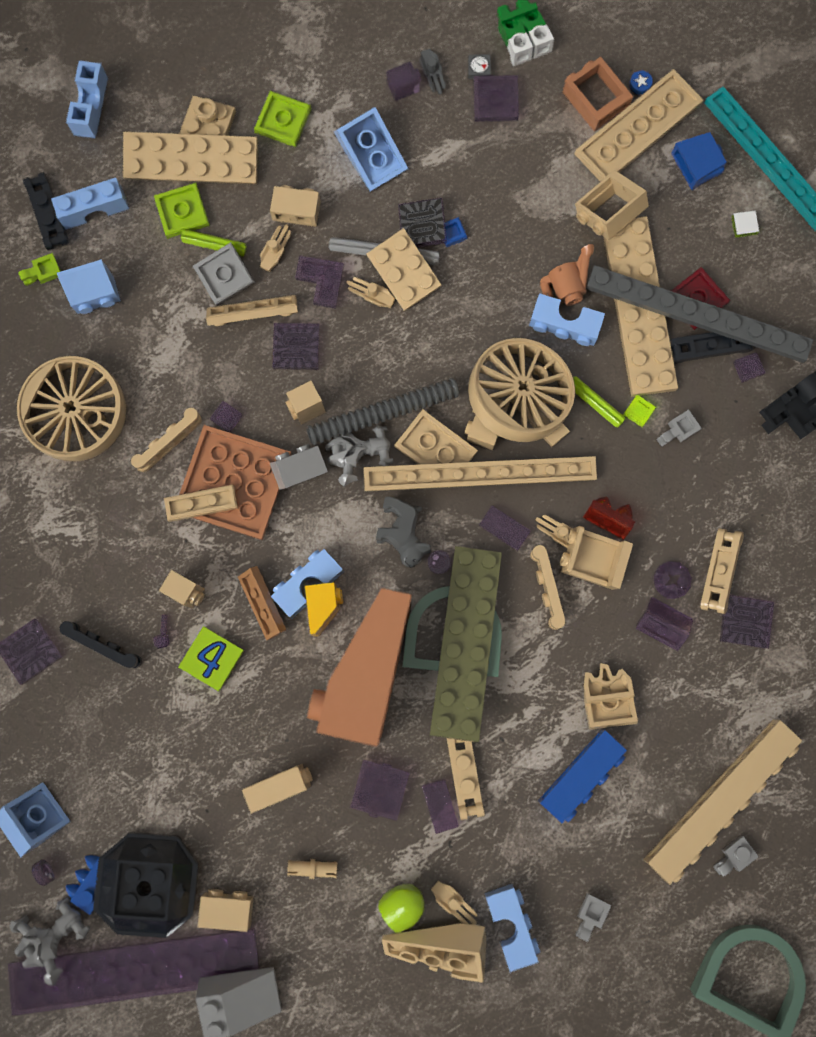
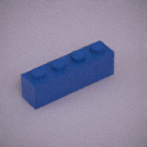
M601 729L540 797L538 802L559 822L563 823L565 820L569 822L577 813L576 807L581 802L585 804L592 797V789L597 784L601 786L608 779V771L613 766L618 767L624 761L625 756L623 754L627 750L606 730Z

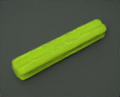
M186 229L181 234L182 242L219 250L231 242L239 256H244L247 250V246L243 242Z
M574 376L575 394L617 428L620 427L625 421V417L578 377Z

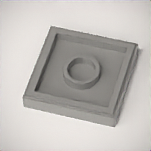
M231 242L193 265L216 306L255 283Z

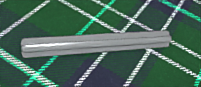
M332 237L330 238L329 249L337 252L366 255L380 244ZM418 249L427 264L437 265L439 263L440 254L438 251Z

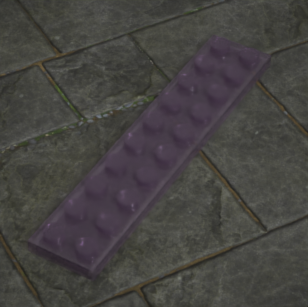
M250 928L247 932L229 931L57 955V958L54 959L55 965L64 971L58 978L56 985H48L44 982V975L47 974L45 966L24 968L22 963L25 960L10 962L8 964L12 1016L194 991L197 990L199 978L258 970L260 967L255 928Z

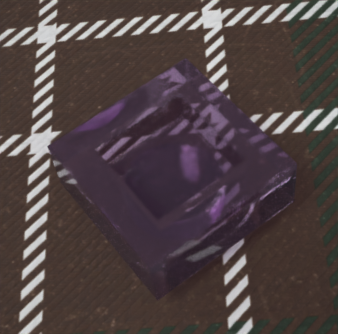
M757 352L736 359L733 362L742 383L765 374Z
M222 401L210 417V420L230 433L243 415Z

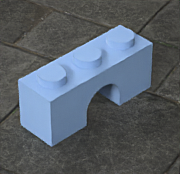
M79 61L75 77L78 87V102H70L66 120L75 136L96 138L108 80L101 63Z
M117 178L51 198L57 219L66 230L87 223L85 216L91 212L104 211L110 216L129 209L124 191Z
M539 293L529 326L538 332L545 333L547 331L554 333L556 337L561 339L570 338L577 340V343L583 346H594L605 313L583 307L576 320L568 321L559 314L561 300Z
M325 549L321 552L316 550L309 556L308 560L310 562L304 567L298 566L290 574L292 576L291 579L286 583L280 582L272 590L274 594L271 597L291 619L307 606V601L302 594V587L306 581L318 579L323 584L332 583L344 573V570Z
M510 884L485 893L493 921L508 919L515 924L514 934L509 939L500 941L510 972L538 963L536 954H539L540 950L536 938L531 939L528 932L529 929H532L528 914L523 915L520 905L524 904L520 889L515 890L513 885Z

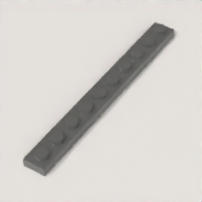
M595 265L586 287L587 290L802 363L807 361L813 339Z

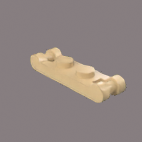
M194 408L186 409L184 418L178 423L170 425L166 430V434L160 439L153 440L148 446L149 449L142 455H134L131 459V464L140 472L148 471L201 424L202 417Z
M718 529L701 600L702 610L709 611L714 609L717 610V613L726 614L738 555L743 542V532L735 531L731 533L727 532V529ZM725 541L732 542L731 547L724 546ZM713 593L720 594L719 601L712 600Z
M537 545L531 551L530 556L533 561L537 562L539 569L536 571L537 581L539 585L543 584L545 591L542 594V600L545 608L549 607L551 618L548 621V625L551 629L557 630L565 625V617L547 550L544 546Z
M447 738L460 820L468 819V816L474 815L483 817L484 809L472 742ZM464 742L465 749L456 750L455 743ZM474 798L475 805L466 807L465 799Z

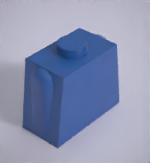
M710 132L677 142L671 153L691 190L721 175L727 163L721 146L715 142Z

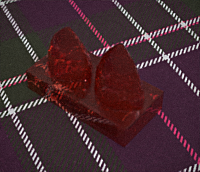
M608 497L593 499L583 516L586 520L622 539L626 538L635 524L630 504L621 506L615 511L611 509Z

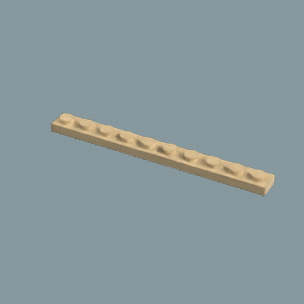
M596 456L363 468L364 491L597 480Z

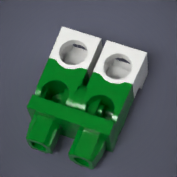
M518 0L516 2V10L513 11L506 4L498 7V31L511 55L510 60L513 67L531 60L532 56L535 59L552 52L554 38L541 13L538 11L536 2L531 4L529 0Z

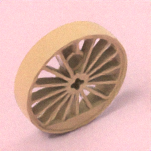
M512 338L495 343L479 357L471 372L468 394L474 413L490 431L511 441L532 442L549 436L562 425L574 403L575 385L568 366L551 348L534 340ZM511 354H519V370ZM504 355L510 370L497 358V356ZM524 355L533 358L526 375ZM490 361L501 373L484 366V364ZM539 361L545 366L535 365V363ZM547 369L553 373V376L548 377ZM479 373H483L500 382L479 380ZM532 375H537L540 380H535ZM558 381L560 388L543 385ZM483 388L503 391L488 395ZM546 394L562 395L563 402ZM509 396L499 406L493 401L495 399ZM512 401L514 402L510 414L507 415L502 409ZM544 403L561 410L559 417H557ZM518 404H520L521 425L512 419ZM526 405L537 428H527ZM536 407H537L552 423H550V424H548V425L545 426V425L543 424V422H542V420H541L539 414H538V411H537Z
M64 356L45 362L29 375L18 396L17 417L24 435L38 450L52 458L63 461H83L103 453L118 438L126 418V402L119 383L103 366L84 357ZM72 368L70 390L68 392L62 370ZM78 368L88 369L76 390ZM94 371L103 375L102 378L83 393ZM55 373L58 374L65 397L47 378ZM109 381L112 391L87 399ZM44 382L50 386L61 401L39 391ZM38 394L59 405L36 404L33 402ZM115 396V407L87 406ZM70 407H76L75 411H69ZM30 409L54 410L30 418ZM101 412L115 413L111 424L106 423L105 416ZM92 414H97V421L89 424L88 418ZM54 417L38 432L34 433L32 424ZM78 421L97 440L96 443L87 448ZM73 422L81 450L70 452ZM58 424L47 446H44L39 439ZM66 425L63 451L53 450ZM104 426L108 427L109 429L102 438H99L94 432L101 430Z

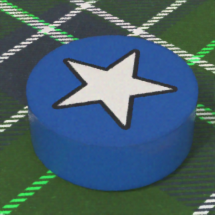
M646 71L635 72L629 82L631 91L637 95H643L651 88L652 77Z

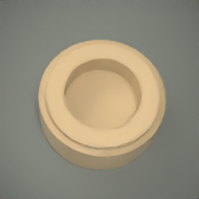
M204 98L195 105V113L200 121L210 123L217 118L218 109L213 100Z

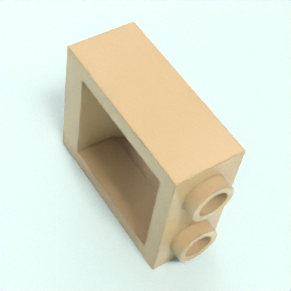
M616 170L575 203L576 216L579 222L583 225L587 224L597 235H602L608 240L649 207L647 191ZM614 194L628 202L607 221L593 213Z
M300 764L244 788L242 792L250 813H254L307 790L311 787L310 782L313 781L309 768H304L303 764Z

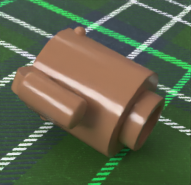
M589 244L583 247L577 262H568L557 266L549 272V275L543 277L540 280L543 295L554 297L550 288L552 283L557 299L561 300L560 303L571 306L581 302L583 295L587 292L589 260L594 252V245Z

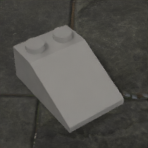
M274 967L199 978L196 1003L204 1037H231L282 1011Z

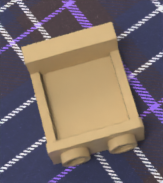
M582 526L570 530L567 537V543H569L567 552L563 553L560 560L561 572L612 590L620 589L633 543L627 541L619 542L584 530L585 527Z

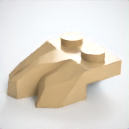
M600 663L598 678H594L592 673L585 672L584 703L589 730L638 723L633 699L635 694L632 680L623 669H620L616 676H612L609 665Z

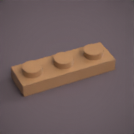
M258 566L249 568L238 576V579L267 641L286 631V628Z

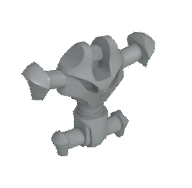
M377 425L372 429L376 433V438H369L367 441L359 440L352 433L348 434L345 432L343 436L339 434L337 438H334L326 445V451H332L333 453L328 458V464L344 468L343 474L338 479L342 486L345 487L349 483L358 481L357 476L353 475V467H356L358 460L364 456L363 454L370 456L380 455L381 461L379 464L382 466H387L394 462L392 458H389L391 445L385 437V432L388 430L387 427Z
M68 897L57 902L56 909L60 910L63 915L55 921L51 929H42L36 926L31 928L27 924L29 921L27 915L18 920L11 921L10 924L11 932H21L24 935L20 944L15 949L16 956L26 955L27 959L22 963L24 968L45 966L47 974L44 975V982L48 985H56L58 978L64 971L57 968L54 959L57 958V947L60 939L63 936H68L73 930L76 933L77 940L85 939L86 934L90 930L89 926L84 927L82 924L80 913L70 907L68 904L70 898Z

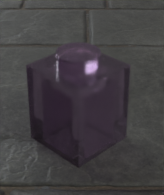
M411 61L386 71L387 85L395 101L419 92V82L422 81L421 75L417 68H413Z

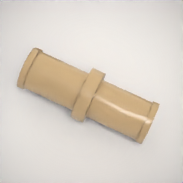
M311 859L310 861L288 860L287 876H309V879H314V877L336 878L337 862H315L316 859Z

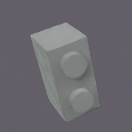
M307 444L296 448L297 453L293 455L285 452L275 456L276 461L270 463L279 490L328 472L318 446L310 447Z

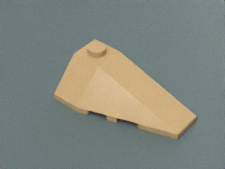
M454 924L388 934L382 937L385 955L412 964L420 961L429 965L430 970L437 972L438 968L450 971L452 972L451 977L457 979L484 982L487 942L484 926Z

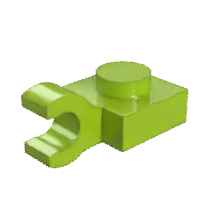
M51 253L32 260V268L24 269L18 273L25 286L33 284L37 279H39L41 284L58 278L57 273L61 272L54 254Z

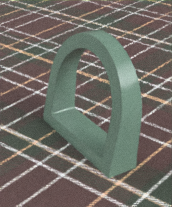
M450 586L433 590L425 595L413 608L407 623L403 667L439 670L440 660L415 657L417 629L424 611L437 600L448 597ZM496 611L494 614L487 676L492 677L499 676L502 640L501 624Z
M740 925L728 929L713 941L690 990L696 998L768 1037H791L803 1006L806 982L799 957L780 935L762 926ZM750 940L767 942L776 947L786 960L789 969V987L774 1022L711 989L723 958L729 950L739 943Z

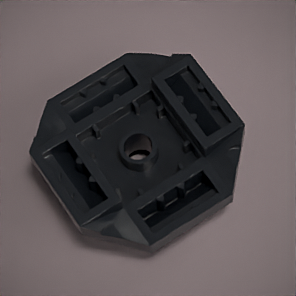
M129 832L99 857L93 910L117 935L167 938L194 915L199 863L178 835ZM142 881L150 883V893H144L140 889Z

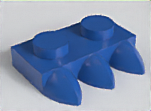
M95 855L85 856V861L90 871L84 869L75 871L76 878L81 885H66L67 894L71 898L70 902L89 915L94 912L93 904L99 856Z

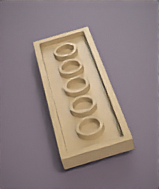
M673 69L576 149L575 156L601 182L614 170L620 173L697 109L702 104L703 99Z
M123 132L124 179L257 184V137Z

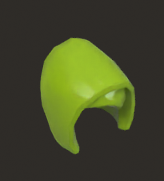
M401 884L390 889L378 903L382 918L396 933L413 927L425 910L421 891L413 884Z

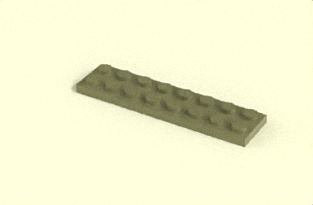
M455 546L430 736L479 742L501 552Z

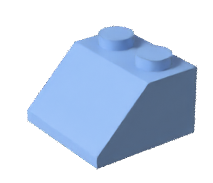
M102 259L57 273L70 306L77 314H87L95 308L110 307L115 302L121 301L114 276Z
M43 782L0 809V828L20 857L42 844L70 822Z

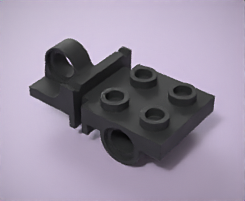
M816 371L759 412L766 420L761 426L768 434L784 422L788 423L800 440L816 429Z

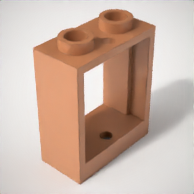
M601 57L594 62L591 60L586 63L578 73H571L566 78L563 94L594 132L625 110L631 104L633 95ZM596 73L617 97L598 111H596L577 87Z

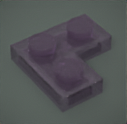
M299 256L295 275L296 280L316 283L313 299L314 305L336 309L344 263Z

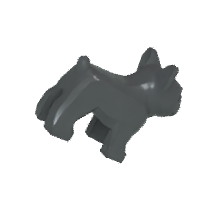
M385 497L383 504L384 512H393L398 518L391 528L378 527L377 543L387 542L391 544L400 554L402 564L413 568L420 563L424 555L431 553V545L420 542L415 534L418 514L422 511V507L413 506L396 497Z

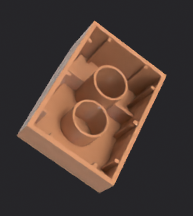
M381 588L331 676L327 690L314 689L307 719L319 721L317 733L373 746L380 744L412 604L410 594Z

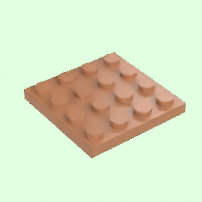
M204 425L179 495L234 485L238 509L193 517V519L263 541L280 491L270 463L276 461L275 456L285 452L292 455V452Z

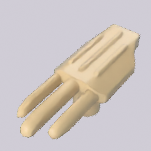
M288 225L284 226L277 241L275 239L281 230V226L277 227L271 240L267 241L260 254L261 269L270 272L278 264L291 235V230H289L283 243L280 245L288 230Z
M353 277L354 281L368 287L365 288L349 280L347 281V284L351 286L348 287L349 291L379 307L391 308L395 301V298L388 289L378 284L368 283Z
M547 515L542 517L556 525L557 528L538 517L536 518L538 523L554 533L537 525L539 530L552 537L554 541L565 548H568L567 537L573 528L564 523H559Z
M437 881L431 888L436 902L463 924L469 925L456 910L460 911L472 924H477V921L461 907L462 904L470 913L477 917V913L464 901L463 897L450 885Z

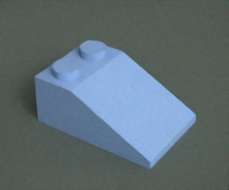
M376 107L333 131L369 191L408 169Z

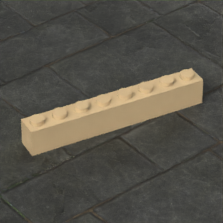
M772 720L643 860L668 884L679 881L685 873L683 870L700 858L701 850L705 846L709 847L718 837L716 834L722 828H727L734 821L733 816L736 812L744 810L750 803L749 798L755 792L759 793L764 789L767 784L765 781L771 774L776 775L782 769V762L787 757L791 758L798 752V745L802 740L781 720Z

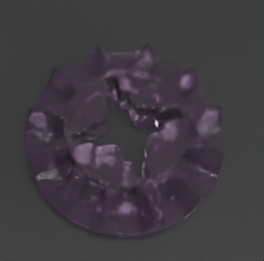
M666 562L660 565L654 574L655 588L666 598H680L691 588L692 577L690 576L689 569L680 562ZM669 574L672 576L681 575L677 579L678 586L675 584L665 585L670 579Z

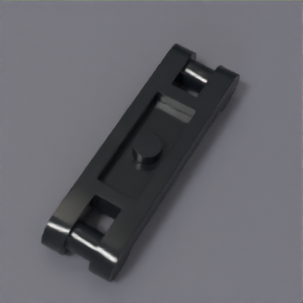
M45 172L37 174V177L24 178L23 183L27 190L44 246L49 251L54 249V246L69 244L65 228L57 219L51 199L54 198L49 180ZM42 185V190H35V187Z
M714 332L670 340L674 364L728 354L748 353L754 350L752 345L743 342L736 344L734 339ZM687 345L688 352H682V346Z
M64 621L59 627L61 634L124 667L138 668L142 664V659L139 655L125 654L119 651L121 646L111 641H108L107 644L100 641L99 638L101 636L87 630L86 633L80 631V626L77 623Z

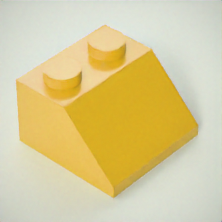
M334 582L305 586L310 634L314 637L321 635L339 612V604H343L342 590L337 588Z

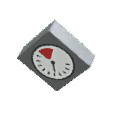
M490 54L468 55V79H490Z

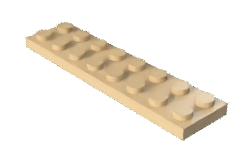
M647 217L633 219L610 240L603 236L610 271L660 287ZM614 299L631 397L676 391L678 384L665 316Z

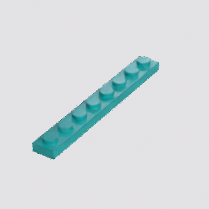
M724 86L706 98L704 104L816 232V192Z

